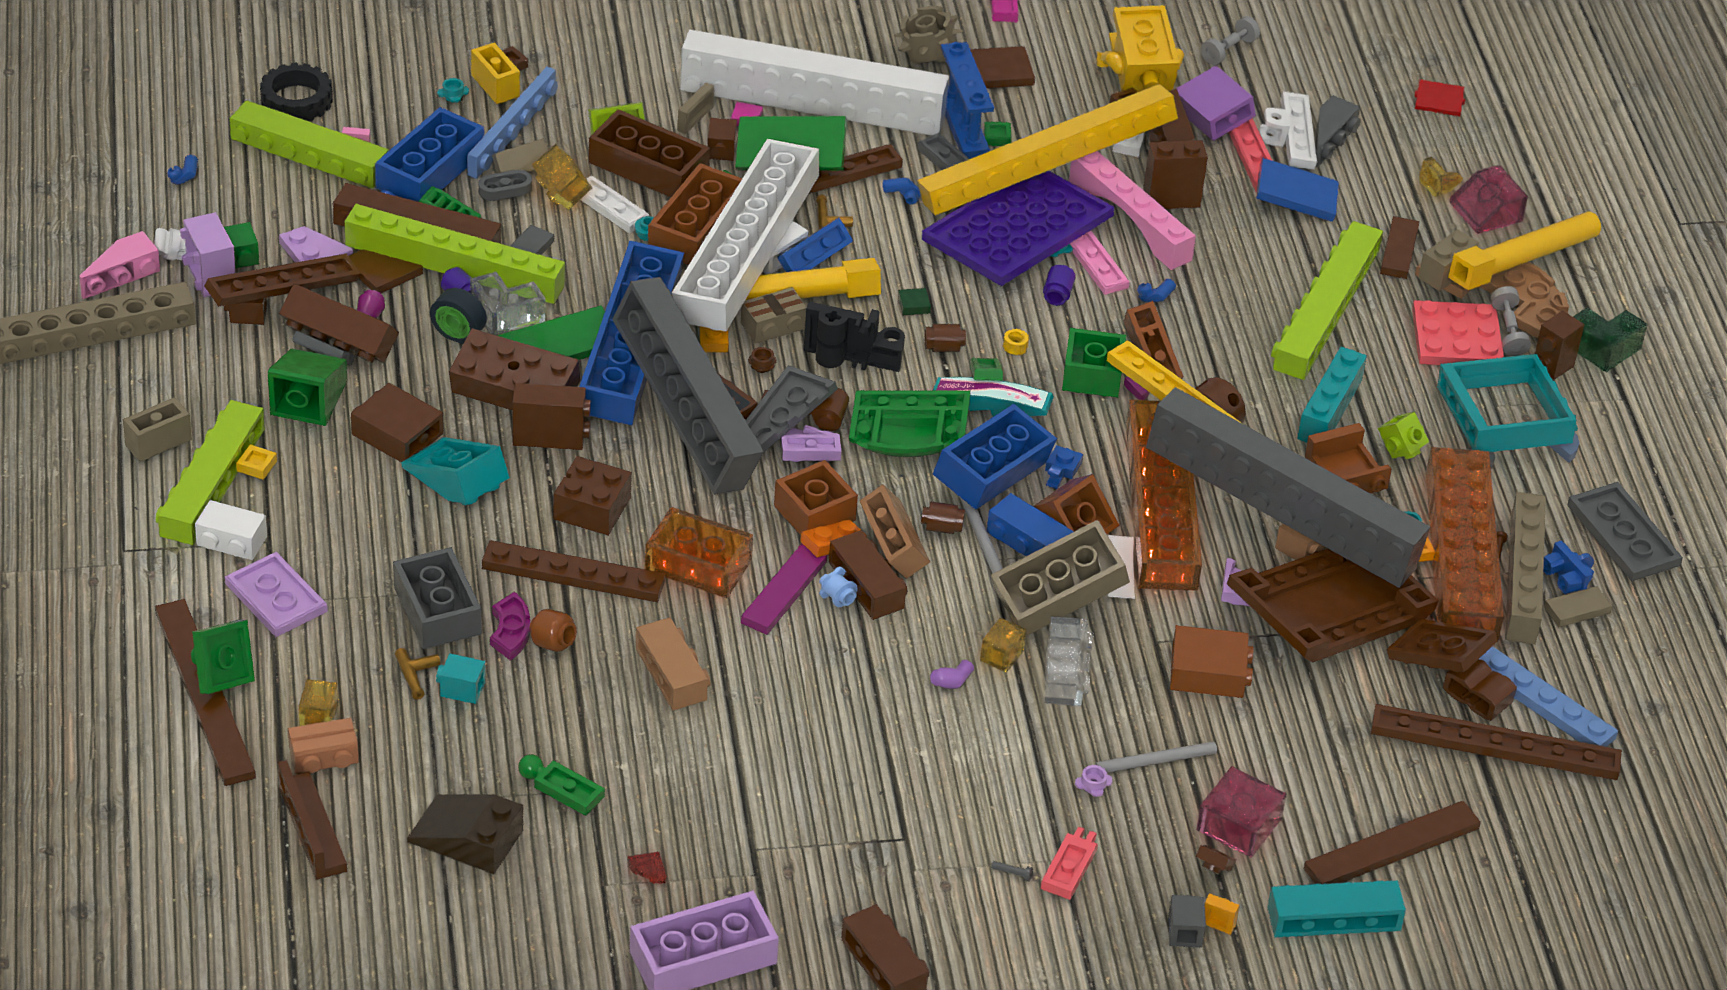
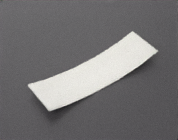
M1108 535L1126 565L1130 583L1110 592L1108 597L1135 599L1134 537Z

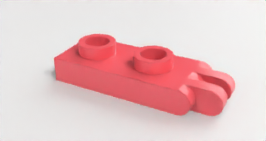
M1079 826L1074 835L1067 833L1042 879V890L1071 900L1097 851L1098 844L1094 842L1097 835L1096 832L1090 831L1086 839L1082 838L1085 828Z

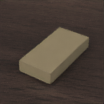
M706 82L678 109L677 131L684 134L688 133L714 107V85Z
M543 138L492 155L498 173L512 170L530 172L552 164Z
M1595 586L1547 599L1544 608L1557 626L1562 627L1610 614L1612 605L1599 587Z

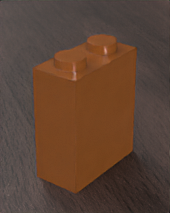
M1176 625L1172 644L1170 690L1243 698L1245 686H1251L1253 668H1247V664H1252L1254 649L1253 646H1248L1249 633Z

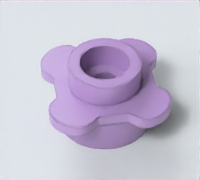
M1097 765L1085 767L1082 771V777L1075 780V786L1078 789H1084L1094 797L1102 796L1104 788L1112 784L1111 776L1107 775L1104 768Z

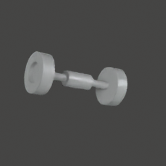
M1245 16L1236 22V32L1221 40V43L1214 38L1202 43L1201 54L1204 60L1211 65H1217L1225 59V49L1233 46L1240 39L1246 43H1251L1258 39L1260 36L1258 23L1253 18Z
M1510 286L1498 288L1491 294L1492 306L1497 310H1505L1503 315L1507 331L1511 332L1502 340L1503 350L1510 356L1522 355L1531 348V341L1528 334L1516 332L1518 325L1515 313L1511 308L1515 307L1520 301L1518 291Z

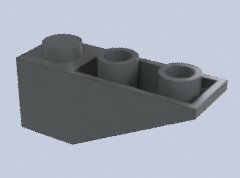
M1332 95L1320 107L1315 145L1317 167L1325 159H1330L1334 150L1338 146H1342L1351 133L1357 131L1361 119L1358 118L1360 106Z

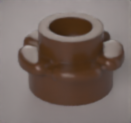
M767 347L755 348L748 359L751 368L759 373H766L774 369L777 361L774 352Z

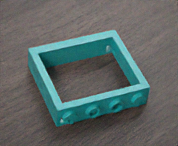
M1537 354L1440 364L1437 388L1475 454L1573 443L1574 433L1578 429L1576 415L1570 410L1566 398L1559 392L1557 383L1552 380L1547 367L1542 364ZM1528 383L1549 417L1548 420L1487 426L1467 389Z

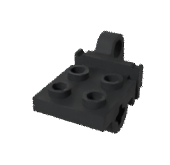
M809 301L806 307L803 351L815 353L817 363L825 368L839 367L846 360L852 362V368H856L857 364L860 363L862 364L861 370H866L867 365L899 372L901 369L905 334L896 327H887L878 332L880 314L878 310L872 309L868 320H865L864 313ZM887 339H896L897 341H889Z

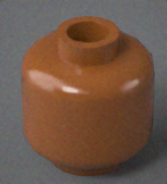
M543 609L537 613L530 623L531 639L540 648L560 652L572 645L576 638L577 629L570 615L564 612Z

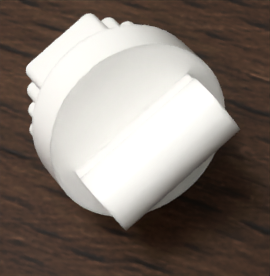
M163 228L156 229L154 245L158 249L159 255H163V258L174 261L177 259L182 261V256L186 254L185 239L181 238L180 230L170 228L169 231Z

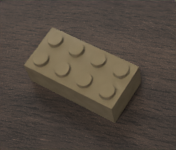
M1098 520L991 574L995 591L1023 638L1130 583L1124 561Z

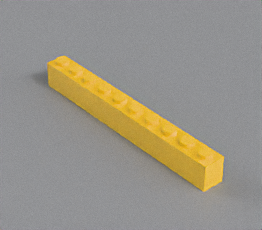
M1158 84L921 178L917 182L922 202L936 216L1178 119L1174 96L1162 85Z

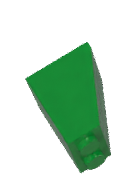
M291 348L268 370L270 415L326 426L348 381L347 359Z

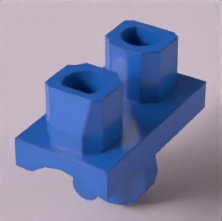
M1561 540L1554 543L1552 553L1544 556L1543 572L1546 575L1559 574L1557 584L1564 594L1587 589L1588 583L1593 577L1594 571L1591 568L1594 564V559L1588 553L1578 555L1576 552L1573 553Z

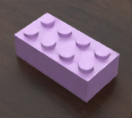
M754 890L630 926V954L648 990H690L777 964L779 938Z

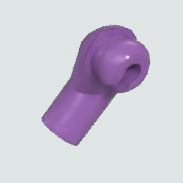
M962 660L956 669L946 667L935 669L930 675L931 683L942 688L957 689L962 686L974 671V666L970 661Z

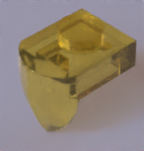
M1433 157L1423 159L1419 180L1434 197L1451 192L1463 181V176L1456 172H1446Z

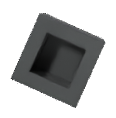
M1190 895L1171 896L1168 914L1169 946L1202 948L1206 927L1204 897Z

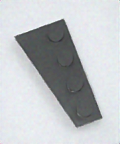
M788 365L746 419L749 428L761 444L763 451L765 452L838 389L836 382Z

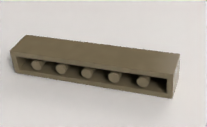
M1516 492L1510 518L1505 640L1536 644L1542 621L1546 496Z

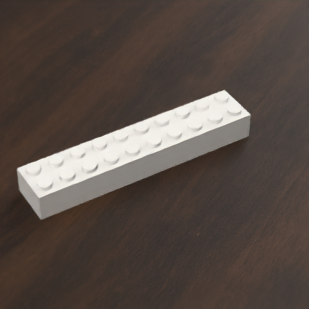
M690 29L682 47L680 86L682 91L696 93L707 82L714 85L715 97L821 116H846L849 121L927 135L940 133L943 126L949 75Z
M771 139L766 140L672 291V298L682 311L688 325L727 331L819 177V149Z

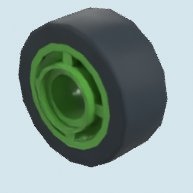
M450 288L445 290L431 305L430 309L431 322L436 330L443 337L460 344H464L471 329L482 331L487 321L486 311L481 302L464 289Z

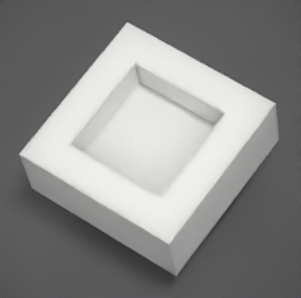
M1145 133L1114 144L1113 152L1139 157Z

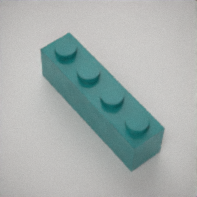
M1340 346L1301 415L1298 440L1307 442L1309 435L1336 428L1362 382L1367 355Z
M1398 880L1271 887L1267 906L1274 938L1401 931L1406 912Z

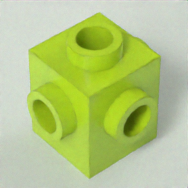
M1415 411L1397 415L1378 427V431L1392 459L1403 456L1406 460L1413 458L1421 453V447L1429 443Z

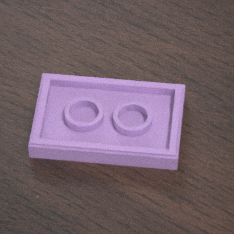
M277 552L225 576V584L275 637L328 612L327 603Z

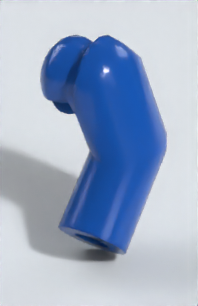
M187 155L182 169L179 166H174V170L170 167L167 172L170 182L180 185L193 179L197 173L198 158L195 155Z
M909 178L883 180L884 192H900L906 199L905 202L907 204H916L921 197L919 188Z
M1165 279L1158 288L1152 289L1150 283H1146V285L1142 283L1137 288L1138 298L1143 302H1162L1176 289V284L1171 279Z

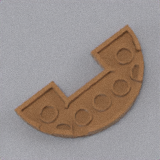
M1530 262L1494 274L1489 283L1479 286L1491 294L1496 289L1505 286L1516 288L1520 298L1519 303L1516 305L1518 308L1514 311L1518 328L1536 338L1539 337L1540 328L1544 322L1562 310L1566 313L1569 310V304L1564 292H1559L1554 286L1555 280ZM1421 263L1416 267L1415 275L1418 277ZM1456 282L1444 288L1445 291L1461 299L1470 291Z

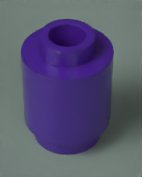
M1054 265L1049 269L1043 288L1044 298L1049 304L1059 306L1070 298L1076 278L1075 272L1070 267Z
M461 268L449 269L442 277L441 288L444 291L450 288L464 289L473 294L478 300L480 299L482 292L479 284Z

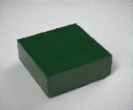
M926 288L898 290L902 315L930 314L931 305Z

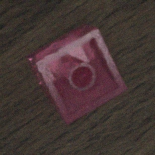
M1496 165L1476 171L1450 197L1449 202L1477 234L1522 222L1528 195L1501 165Z

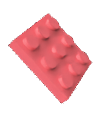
M1429 300L1413 301L1412 313L1419 364L1440 365L1504 357L1497 309L1491 304L1436 302Z

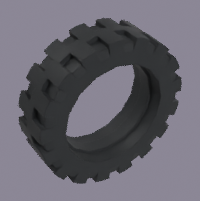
M291 63L288 66L285 64L279 65L277 69L272 68L269 70L268 75H264L262 82H260L262 106L303 120L312 121L317 116H323L325 110L328 111L333 101L332 81L329 79V75L326 72H322L321 68L317 66L311 67V64L304 63L303 65H298V63ZM289 86H304L316 91L314 95L298 100L286 99L276 94L281 89Z

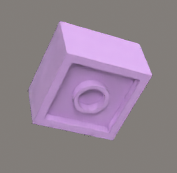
M216 212L183 220L184 228L180 229V236L182 239H185L186 254L182 256V262L184 265H188L195 279V288L197 291H201L203 297L211 296L204 287L208 278L235 273L234 246Z

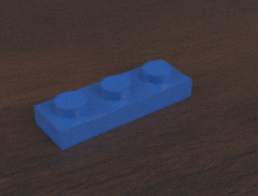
M839 217L777 258L785 272L810 270L853 242V239Z

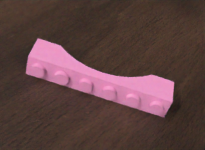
M1096 151L1071 161L1069 182L1092 195L1104 197L1122 208L1142 232L1153 255L1170 270L1192 261L1196 235L1101 153Z

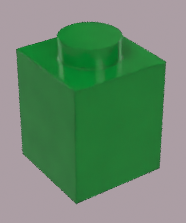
M251 223L225 226L224 229L234 246L235 269L258 265V241Z

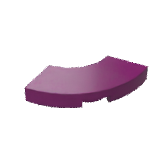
M515 591L492 606V614L498 620L499 625L497 630L490 636V645L510 661L524 649L530 636V613L524 600Z

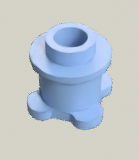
M837 567L833 572L824 574L819 581L821 584L819 595L822 598L830 596L836 607L848 606L853 603L858 590L857 585L853 581H848L843 577L846 571L842 567Z

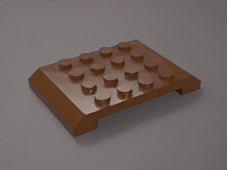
M1330 549L1319 551L1259 573L1250 567L1230 574L1227 585L1304 658L1312 663L1411 627L1418 620L1426 619L1435 611L1439 602L1412 575L1399 588Z

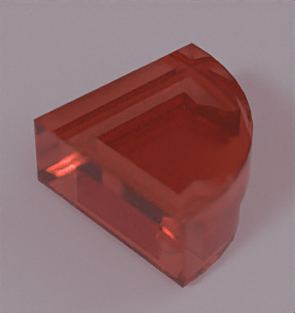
M660 852L628 856L627 864L632 873L649 879L651 883H666V873Z

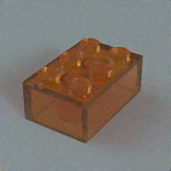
M670 507L646 543L645 570L665 573L666 578L728 598L752 561L753 534Z

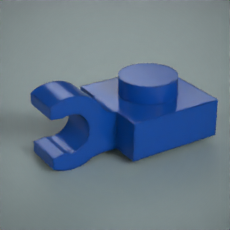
M1056 445L1046 462L1045 471L1050 475L1046 486L1058 489L1064 477L1073 479L1082 464L1083 454Z

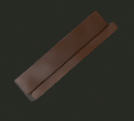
M287 760L277 762L279 789L315 879L318 880L347 872V862L310 772L293 775Z

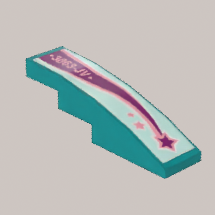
M938 377L933 390L971 391L969 411L990 410L992 417L1012 404H1015L1029 416H1046L1054 398L1052 392L1007 381L974 380L973 377Z

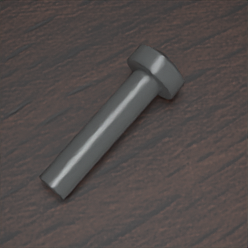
M993 861L991 869L1022 876L1025 881H1030L1033 877L1032 867L1027 866L1026 869L996 861Z

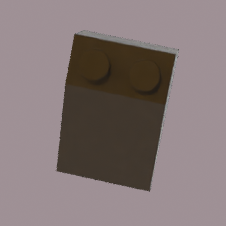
M437 794L407 837V842L495 874L523 832V805L495 794Z

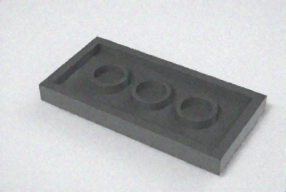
M1619 482L1569 497L1567 506L1631 582L1681 566L1683 559L1681 554Z

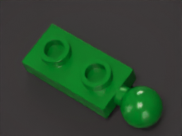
M534 754L525 755L519 761V773L526 779H534V788L585 816L605 797L604 787L554 760L546 768L541 758Z

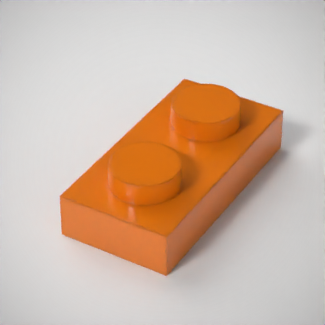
M843 520L838 523L802 531L800 542L816 557H821L829 554L830 541L855 533L861 529L851 520Z

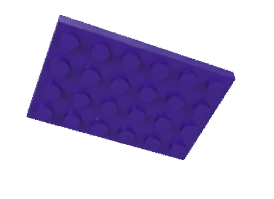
M1048 170L968 202L922 230V240L996 284L1003 286L1113 217L1114 206Z

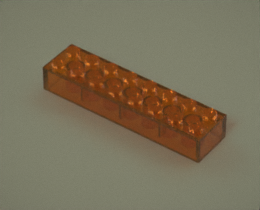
M1129 400L1126 437L1138 588L1198 591L1202 558L1194 474L1146 448L1156 408L1161 401Z
M1431 447L1426 469L1431 544L1435 550L1434 559L1432 560L1435 597L1439 600L1436 607L1437 621L1492 630L1496 632L1498 641L1504 619L1489 451Z

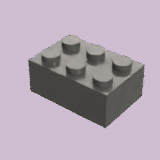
M452 547L393 561L394 589L423 649L482 634L481 607Z

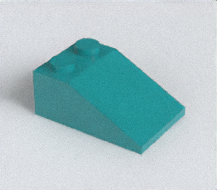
M443 437L401 462L403 469L446 500L458 502L462 505H470L477 502L479 496L498 489L502 482L510 478L500 446Z

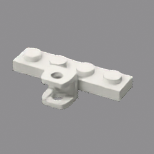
M1283 91L1280 99L1281 109H1265V124L1260 125L1259 133L1265 144L1283 147L1286 142L1288 166L1314 170L1317 157L1309 96Z

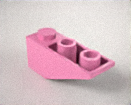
M143 231L117 240L79 275L81 297L86 299L159 272L158 249Z

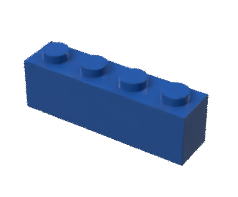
M1012 493L996 504L988 513L987 533L1024 556H1028L1074 532Z

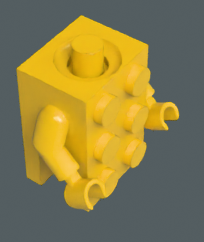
M1165 5L1114 7L1113 18L1117 32L1109 33L1112 51H1105L1104 53L1097 51V66L1110 67L1115 74H1118L1121 91L1134 88L1138 93L1158 84L1168 91L1173 90L1177 72L1184 58V52L1175 47Z

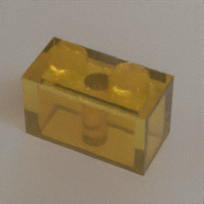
M556 143L532 164L538 174L535 177L542 187L549 190L546 195L555 205L561 203L569 210L592 189V186L573 158Z

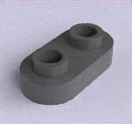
M512 170L486 175L478 182L479 195L488 201L523 196L532 190V176L524 170Z

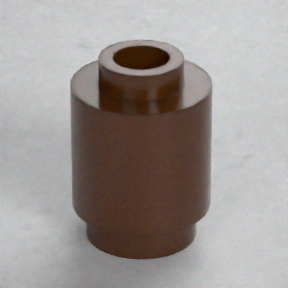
M932 324V327H925V349H932V352H960V347L966 345V331L960 328V324Z
M930 501L929 507L923 506L921 524H926V531L954 534V532L962 533L965 509L958 508V505Z

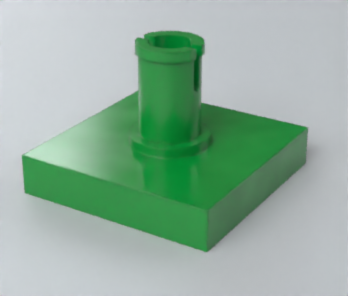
M239 619L192 632L194 648L191 651V660L197 665L200 694H211L255 681L248 620Z

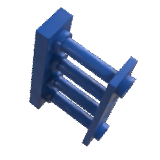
M954 42L941 44L942 53L950 70L945 117L959 151L971 159L990 151L981 129L982 113L994 112V105L968 43Z

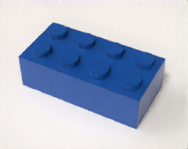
M439 107L375 162L376 189L380 191L387 189L392 191L395 196L417 202L432 186L440 190L444 189L467 168V154L483 138L484 126Z
M1012 404L942 449L933 475L976 510L1046 464L1057 438L1019 407Z

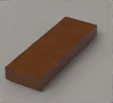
M1393 216L1380 274L1407 279L1420 221Z

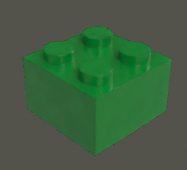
M1070 328L1062 391L1118 398L1122 372L1107 362V354L1112 349L1126 342V335Z

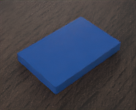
M1262 158L1259 166L1256 198L1333 222L1336 216L1339 181Z

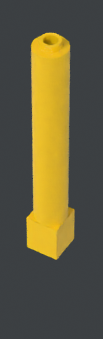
M1587 211L1485 249L1474 246L1457 252L1453 255L1448 278L1465 289L1471 290L1489 283L1494 274L1597 237L1601 231V222L1595 213Z
M875 258L842 261V266L760 275L745 301L793 287L801 299L846 294L848 298L880 295L881 269Z

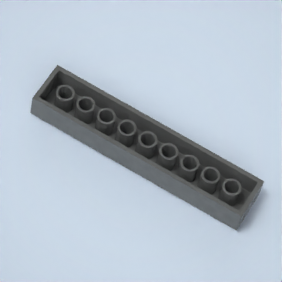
M1176 387L1157 405L1146 448L1399 588L1416 570L1430 530V526Z

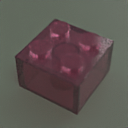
M1231 766L1201 803L1196 830L1252 858L1282 820L1287 793Z

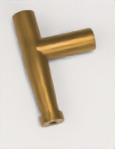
M818 195L816 197L819 229L839 217L845 227H853V216H829L826 205L827 197L825 195Z
M405 648L397 649L395 656L412 691L411 694L415 700H419L424 697L425 692L420 686L416 671L440 666L439 655L434 654L410 660Z

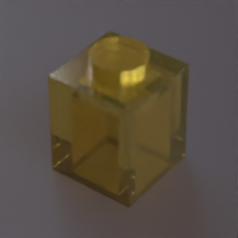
M999 618L982 640L980 661L1007 673L1024 651L1027 629Z
M306 679L298 706L300 726L334 720L338 708V683Z

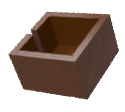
M576 456L566 473V477H563L554 492L553 519L609 536L631 499L632 472Z

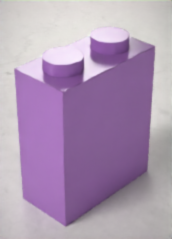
M1218 66L1212 67L1177 88L1188 120L1212 141L1256 116L1253 96Z

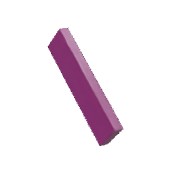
M801 543L741 615V624L768 635L827 563V555L816 557Z

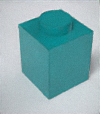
M449 653L445 664H440L436 675V682L440 683V696L476 704L485 685V661Z

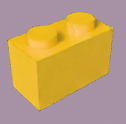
M495 42L471 50V75L496 104L520 96V71Z

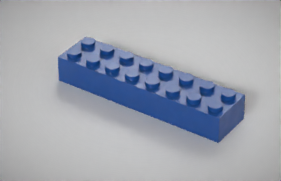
M629 241L579 386L586 387V399L591 400L590 416L633 425L647 378L616 327L613 317L631 281L661 277L672 296V291L681 278L683 252Z

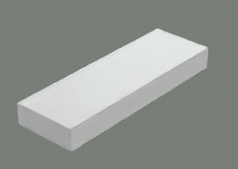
M590 176L572 187L573 196L628 233L635 230V222L638 219L649 216L647 212L594 176Z

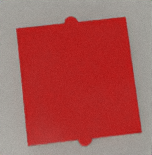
M1419 79L1418 90L1414 94V97H1416L1415 109L1460 117L1462 105L1465 104V99L1463 98L1465 87Z

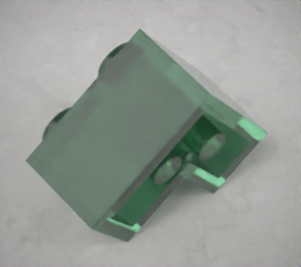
M1588 307L1572 316L1585 324L1578 354L1605 372H1608L1642 348L1648 324L1628 310L1623 311L1610 321H1607Z

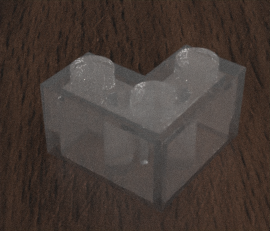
M497 271L470 279V293L481 302L486 311L487 321L485 327L490 334L497 336L545 322V297L534 281L507 288Z
M1051 616L1045 656L1044 703L1081 706L1083 694H1089L1090 675H1084V671L1089 672L1090 653H1086V650H1092L1093 632H1088V619Z

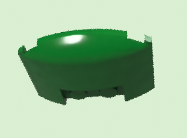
M856 390L849 441L869 451L894 457H921L940 453L942 449L966 435L971 391Z

